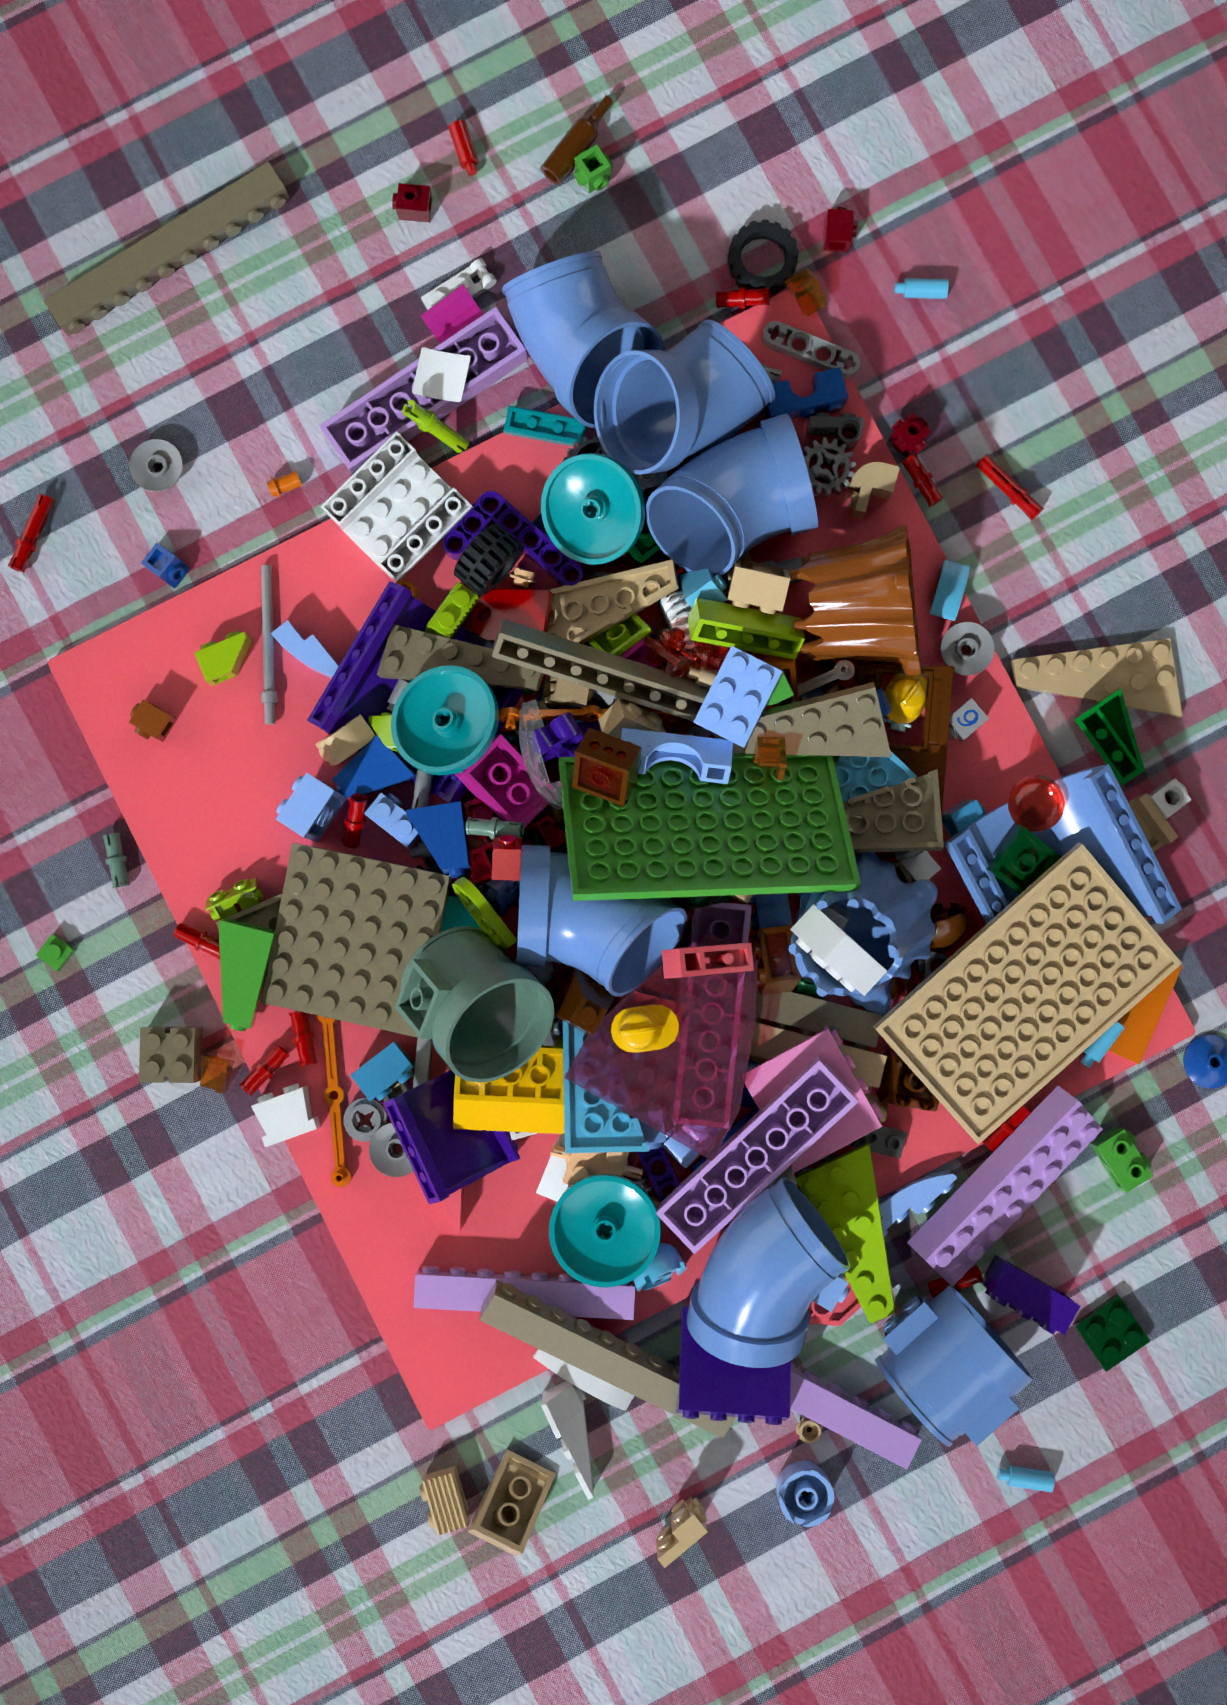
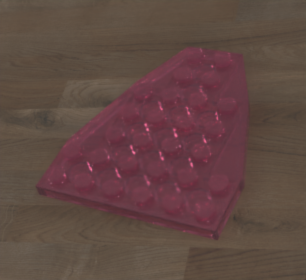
M707 933L687 948L726 945L728 943ZM753 958L754 971L664 979L663 964L660 965L604 1016L593 1036L587 1035L564 1078L706 1158L713 1160L740 1110L756 1020L758 960ZM653 1004L663 1005L671 1009L676 1015L679 1031L675 1041L668 1047L637 1053L627 1052L619 1048L613 1040L611 1034L612 1022L615 1016L624 1009Z

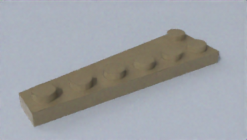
M393 624L377 675L387 679L412 680L429 669L452 665L473 671L490 687L500 686L502 688L539 691L544 673L492 657L493 649Z

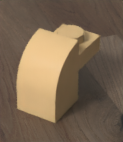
M871 462L858 469L848 486V489L855 490L849 507L853 508L852 517L862 519L866 512L870 495L885 499L891 497L900 467L883 462Z
M360 714L332 734L321 739L315 745L318 747L321 757L331 766H335L369 743L376 735Z

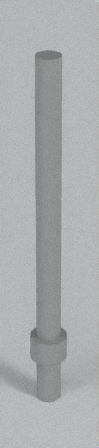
M262 565L264 691L261 692V703L264 704L265 725H275V704L278 703V695L275 691L274 641L273 636L270 634L273 632L272 566Z

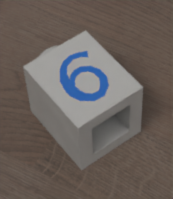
M971 698L950 715L948 736L953 740L958 739L961 742L986 722L989 717Z

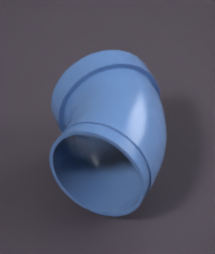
M600 251L583 252L547 263L512 279L502 287V292L506 296L507 306L515 327L534 364L554 389L559 403L574 418L587 427L596 428L594 421L595 392L600 376L611 360L627 351H665L660 333L640 315L626 309L621 303L603 265Z
M706 319L694 331L690 332L683 340L667 351L633 350L621 353L611 360L600 376L595 392V427L599 441L607 456L613 457L624 464L632 474L665 472L673 469L681 462L692 459L707 449L732 438L775 400V390L767 372L749 348L726 327L713 320Z
M788 413L760 421L759 428L741 433L707 449L676 470L649 496L646 504V520L649 530L660 549L668 558L673 559L674 563L688 572L709 568L714 575L719 574L721 576L729 571L745 553L772 537L788 532L790 536L818 529L817 510L808 470L794 425Z
M522 845L517 965L545 967V961L569 965L588 974L600 985L605 986L606 990L613 996H622L635 990L663 965L662 950L674 949L684 932L687 914L683 908L674 904L671 898L572 901L568 853L550 852V846Z
M783 1176L775 1185L765 1189L733 1219L713 1248L702 1276L696 1282L691 1292L687 1314V1326L690 1334L708 1353L731 1364L751 1368H769L783 1365L797 1357L804 1347L810 1321L808 1307L815 1297L834 1281L838 1275L850 1269L849 1260L826 1221L804 1193L787 1177Z

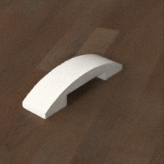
M537 1349L533 1355V1358L566 1381L619 1409L626 1411L634 1398V1395L544 1351Z

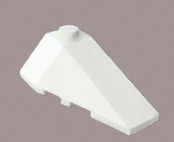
M564 1381L543 1391L541 1407L556 1439L562 1437L563 1452L567 1459L574 1460L575 1463L572 1464L574 1473L585 1495L590 1500L593 1498L594 1488L583 1401L587 1398L583 1390L568 1381Z

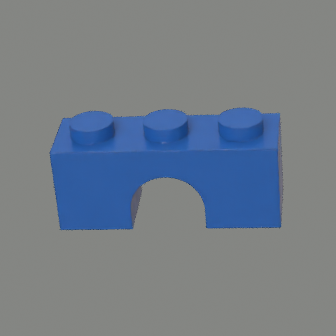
M841 367L815 373L812 379L814 393L808 397H800L794 394L789 380L773 383L775 400L764 408L766 418L769 419L788 413L791 419L798 417L809 419L810 416H814L818 412L827 410L828 413H834L843 409L849 397Z

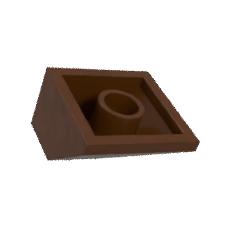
M569 966L551 996L554 1004V1016L593 1037L616 996L611 995L605 986L600 985L588 974Z

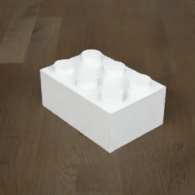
M814 904L790 929L798 937L795 942L805 952L809 953L817 964L823 969L826 968L825 970L837 981L839 980L850 992L856 989L865 996L887 972L881 964L821 910H818Z

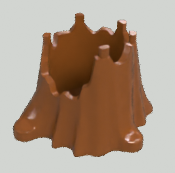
M907 525L900 526L875 540L809 553V557L801 558V568L790 569L791 580L803 579L815 584L814 588L809 592V604L814 609L813 614L805 619L794 620L795 631L807 630L815 634L807 636L800 648L799 653H803V661H889L901 665L907 676L921 675L918 624Z

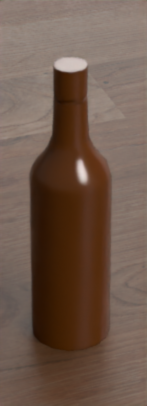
M605 95L590 115L575 121L540 167L544 176L554 184L561 185L575 167V157L581 152L588 150L596 139L598 124L614 103L609 96Z

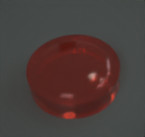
M1027 776L1019 780L1009 793L1008 810L1011 818L1017 825H1021L1029 831L1038 832L1053 827L1064 813L1065 800L1062 789L1054 780L1046 776Z

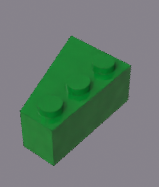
M1120 687L1074 718L1103 761L1110 765L1121 786L1145 771Z

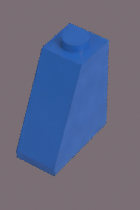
M376 735L332 780L337 784L336 790L345 798L349 797L350 799V796L355 793L366 796L415 779L417 769L409 764L400 754L387 748L379 736Z
M461 801L406 810L409 820L445 875H449L450 878H460L466 876V872H471L465 808Z

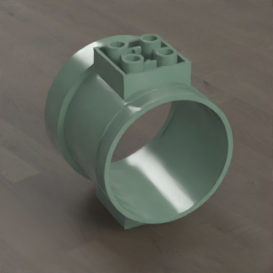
M469 926L454 927L442 931L427 940L413 954L404 970L401 991L395 1004V1009L420 1039H432L437 1053L458 1077L471 1082L497 1080L522 1067L543 1045L554 1019V1004L550 995L551 992L527 966L517 965V962H513L486 932Z

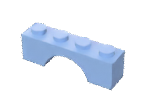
M622 728L621 740L629 741L642 747L638 774H645L652 765L658 762L673 760L690 766L697 773L700 781L728 784L732 767L733 742L719 738L714 739Z

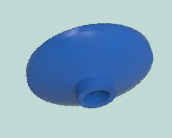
M1211 1034L1202 1035L1192 1040L1187 1046L1183 1056V1065L1187 1076L1195 1084L1205 1088H1218L1227 1084V1040L1223 1037ZM1213 1057H1216L1218 1061L1215 1067H1212L1210 1064V1060Z

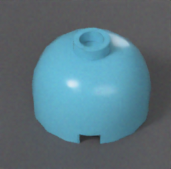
M659 1243L653 1261L633 1282L637 1291L641 1289L646 1291L670 1281V1277L675 1271L679 1276L687 1269L682 1255L674 1246L667 1243Z

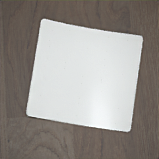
M422 347L412 393L440 400L461 402L471 356Z

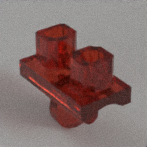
M674 627L671 630L665 629L657 638H652L650 635L645 636L643 643L650 647L647 660L657 665L664 664L665 659L668 660L665 673L671 677L682 676L686 665H695L697 657L685 649V633L678 627Z
M694 641L690 660L701 664L702 669L707 671L714 669L719 672L730 647Z

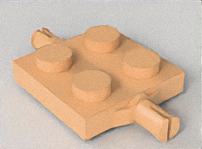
M553 1144L550 1156L565 1159L566 1169L562 1182L569 1185L595 1174H614L640 1180L643 1169L628 1166L627 1158L629 1152L565 1153L564 1147Z

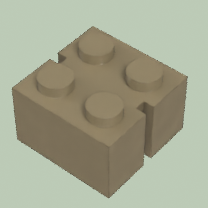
M147 1026L140 1028L139 1082L164 1083L169 1081V1083H195L201 1081L202 1027Z

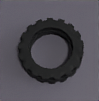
M766 219L758 223L756 220L749 222L747 227L745 225L742 226L738 234L733 236L728 252L727 264L730 268L729 273L732 278L736 279L735 283L739 287H746V289L769 287L770 294L776 293L779 288L781 290L785 288L787 282L791 281L794 276L799 256V250L796 248L797 242L794 237L790 236L791 232L787 228L783 229L780 223H769V220ZM757 239L771 240L784 253L783 267L776 274L767 277L752 274L745 268L741 260V253L745 245Z

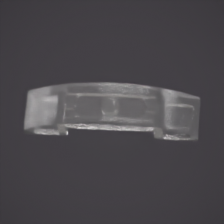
M529 701L522 704L519 719V742L523 761L532 783L542 798L554 810L563 809L561 781L549 782L534 732L535 729L544 727L537 701Z

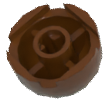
M942 903L933 905L930 917L935 926L936 933L931 940V948H936L938 951L949 950L953 947V944L957 943L964 936L967 918L963 905L950 903L951 908H943Z

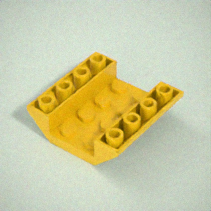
M563 1031L561 1035H558L554 1046L542 1045L527 1063L500 1079L489 1082H471L455 1074L453 1129L564 1134Z

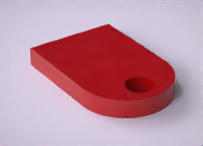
M491 590L478 599L477 604L472 610L471 623L473 629L482 639L489 643H494L502 618L548 633L553 593L550 590ZM490 610V618L485 622H481L480 617L482 613Z

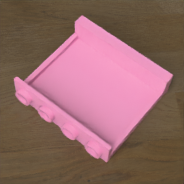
M825 1026L823 1031L763 1063L741 1071V1078L759 1110L817 1056L856 1094L859 1102L790 1165L794 1173L882 1127L879 1119L883 1115L876 1102L870 1104L866 1097V1094L870 1093L863 1078L857 1080L852 1070L856 1069V1066L849 1054L843 1055L839 1048L843 1044L836 1029L830 1031L828 1026Z

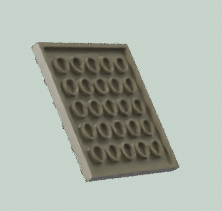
M292 843L275 929L276 936L261 1003L418 1037L395 1009V1004L401 991L402 976L409 960L427 940L442 930L452 878L449 875Z

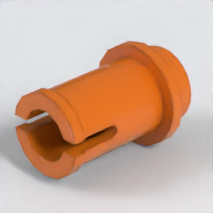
M296 470L276 479L271 477V481L266 482L272 497L278 496V498L281 497L280 494L302 487Z

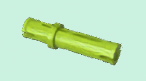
M414 400L407 401L412 408L404 404L402 414L417 423L420 430L428 431L458 454L464 452L459 446L465 450L468 448V439L440 421L433 411L425 410Z

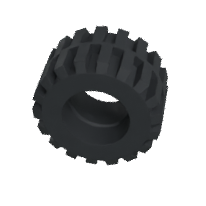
M494 523L482 530L466 547L456 563L454 575L479 597L493 590L508 575L518 561L523 545L498 523Z

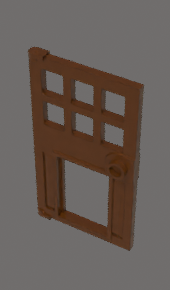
M858 663L857 686L874 682L876 689H881L882 674H906L901 665ZM939 665V667L921 666V676H928L922 747L889 745V748L916 776H924L928 772L938 769L942 818L952 682L955 667Z

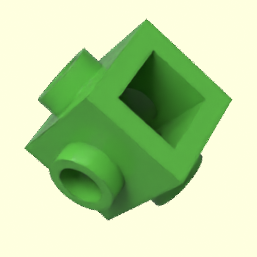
M596 144L575 157V172H573V175L580 187L584 186L588 193H591L594 190H602L609 184L613 165L606 153L603 154Z

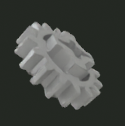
M824 437L820 445L814 440L811 444L812 449L806 446L803 450L811 486L816 489L815 496L817 497L821 491L825 492L826 498H829L831 491L839 495L841 492L840 486L847 489L850 484L848 480H852L855 473L849 471L856 466V462H849L853 453L844 452L846 444L840 447L836 446L837 439L828 444L827 438ZM814 456L816 465L809 469V461ZM822 464L826 467L831 466L830 471L827 468L821 469ZM843 466V475L839 479L837 470Z

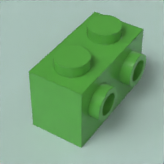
M1115 1127L1091 1142L1090 1145L1118 1190L1128 1193L1153 1177L1149 1169L1152 1165L1145 1154H1140L1135 1147L1137 1140L1129 1130L1125 1131L1123 1128Z

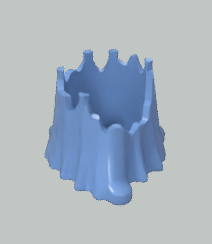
M858 852L855 855L861 882L860 889L837 892L797 893L800 898V909L795 913L794 922L796 924L813 904L818 910L826 908L832 903L841 906L853 913L843 931L881 964L887 972L864 996L856 989L850 992L839 980L837 981L825 970L826 968L823 969L811 958V955L795 942L798 937L794 933L791 938L789 952L795 956L796 965L802 977H810L814 980L819 996L823 997L827 994L849 995L854 1006L863 1007L867 1012L884 1016L890 1011L893 1004L889 989L890 980L893 977L909 979L912 974V962L916 959L930 958V944L936 933L930 912L937 899L938 891L935 884L926 879L913 883H903L898 879L895 867L891 862L880 859L875 852Z

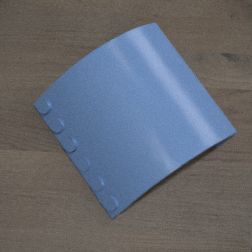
M1109 764L1075 772L1032 789L985 814L944 843L986 924L1019 896L1017 892L986 869L1018 825L1025 827L1061 857L1078 842L1082 843L1143 917L1153 916L1156 924L1165 923L1182 909Z

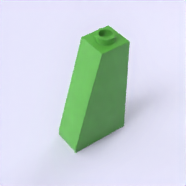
M223 918L219 922L223 1023L230 1024L229 1028L233 1030L246 1031V1028L251 1029L255 1025L276 932L272 929Z

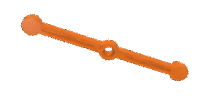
M588 705L581 709L518 710L515 707H506L499 711V720L506 723V729L508 730L509 726L511 730L516 728V721L554 720L568 712H571L575 720L595 722L608 709H600L596 705ZM642 708L649 712L657 713L663 721L667 722L668 728H670V724L671 728L677 725L676 720L679 718L678 716L653 708Z
M317 1015L319 1021L323 1023L328 1080V1088L324 1092V1099L330 1105L335 1169L331 1173V1182L337 1187H345L350 1183L352 1174L346 1168L341 1112V1103L345 1098V1091L339 1086L334 1028L336 1019ZM332 1091L338 1092L336 1100L330 1097Z

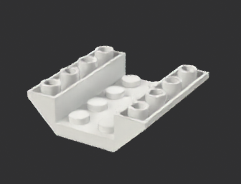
M396 431L321 508L367 556L398 583L473 506L454 487L451 488L418 456L416 450Z

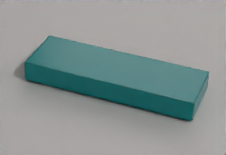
M509 405L504 434L573 447L575 441L583 443L582 440L586 426L573 417Z

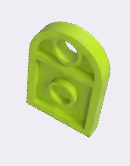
M461 877L452 884L457 897L479 927L502 950L509 948L518 941L481 892L467 878Z

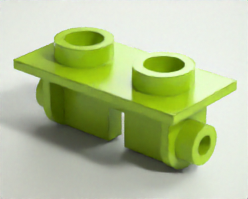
M256 878L250 881L243 879L234 884V888L225 892L219 890L212 893L206 901L205 910H210L213 920H221L238 913L234 905L238 902L241 909L245 910L260 903L264 896L260 889L255 890L257 886Z

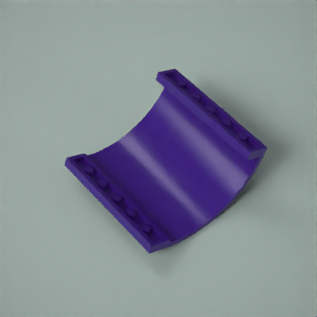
M389 581L307 721L328 734H332L348 721L361 714L374 734L377 735L368 722L369 716H381V713L392 714L391 711L387 710L389 705L387 701L398 679L381 678L377 675L391 627L394 624L425 632L428 622L436 611L411 595L412 592L406 587ZM462 626L452 638L491 649L494 646L493 643L485 641ZM500 686L490 687L496 697L499 711L506 707H515L524 692V689L502 688ZM500 720L496 735H499L501 729L505 725V723L501 722ZM455 773L433 775L431 793L448 803L459 802L467 787L456 777ZM416 778L409 781L415 784Z

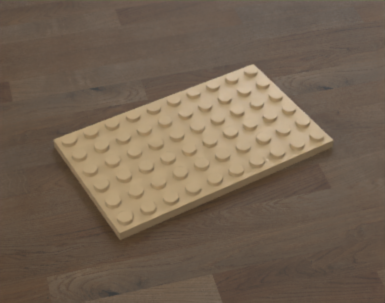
M1078 842L874 1024L873 1027L979 1145L1179 967L1182 962L1086 847Z

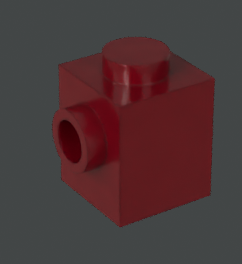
M398 183V192L393 193L392 207L397 211L399 220L430 223L433 200L430 186Z
M844 207L827 209L824 219L823 251L849 252L852 237L856 238L858 221H853L854 210H847Z

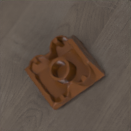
M888 1049L883 1054L887 1058L879 1091L876 1093L879 1101L900 1107L936 1112L939 1105L938 1099L893 1049Z

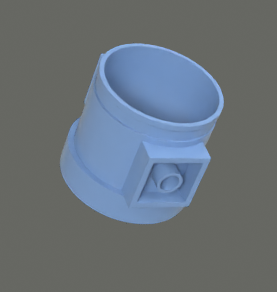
M948 1285L930 1302L924 1295L919 1299L916 1296L912 1297L903 1306L905 1308L904 1312L899 1317L894 1314L883 1324V1340L889 1347L882 1355L875 1358V1362L902 1401L938 1440L950 1447L955 1439L965 1433L978 1446L1019 1410L1015 1396L1033 1381V1377L974 1307L954 1287Z

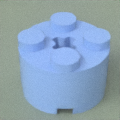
M810 1460L797 1461L785 1467L776 1480V1494L785 1517L789 1521L804 1527H813L824 1522L830 1515L834 1503L833 1488L824 1470ZM807 1491L809 1495L804 1497L801 1492Z

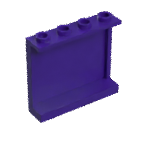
M452 1070L383 1102L428 1204L441 1202L450 1197V1194L510 1162L521 1159L518 1154V1146L511 1139L507 1131L453 1129L455 1073Z
M683 1307L680 1311L681 1342L678 1407L676 1408V1413H682V1418L699 1419V1415H710V1420L727 1421V1417H738V1422L754 1423L755 1419H765V1424L782 1425V1421L789 1419L791 1361L769 1368L744 1367L723 1361L708 1353L693 1339L687 1326L689 1307Z

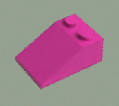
M501 734L495 735L487 752L476 763L463 771L455 773L456 777L502 820L523 822L524 828L557 795Z

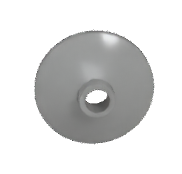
M162 439L147 440L141 443L132 453L129 464L130 473L134 481L143 489L152 492L165 491L173 487L182 475V456L178 449L168 441ZM162 464V471L155 472V467Z
M962 622L954 625L945 633L941 641L940 650L944 663L947 666H954L955 673L975 675L986 669L991 663L995 647L992 636L983 626L973 622ZM962 646H967L970 649L968 655H964L961 652Z
M392 1123L383 1125L374 1133L369 1145V1155L378 1171L390 1177H402L413 1172V1169L404 1149H402L401 1153H396L393 1150V1145L396 1143L401 1144Z

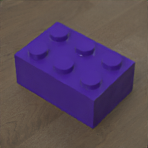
M996 1254L983 1276L981 1284L986 1288L985 1293L992 1300L1004 1307L1009 1303V1307L1015 1310V1313L1029 1321L1033 1317L1032 1320L1053 1335L1056 1331L1065 1335L1080 1308V1305L1066 1294Z

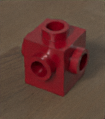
M914 413L907 419L902 416L892 426L894 431L889 441L893 448L905 458L914 452L919 454L929 444L927 441L931 433L929 425L922 417H917Z

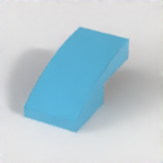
M944 560L929 614L952 621L956 620L970 571L969 566Z

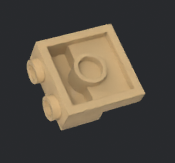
M690 1497L686 1501L681 1500L676 1503L670 1514L671 1527H665L657 1536V1559L664 1568L708 1532L706 1524L708 1518L704 1513L706 1508L697 1497L694 1499Z

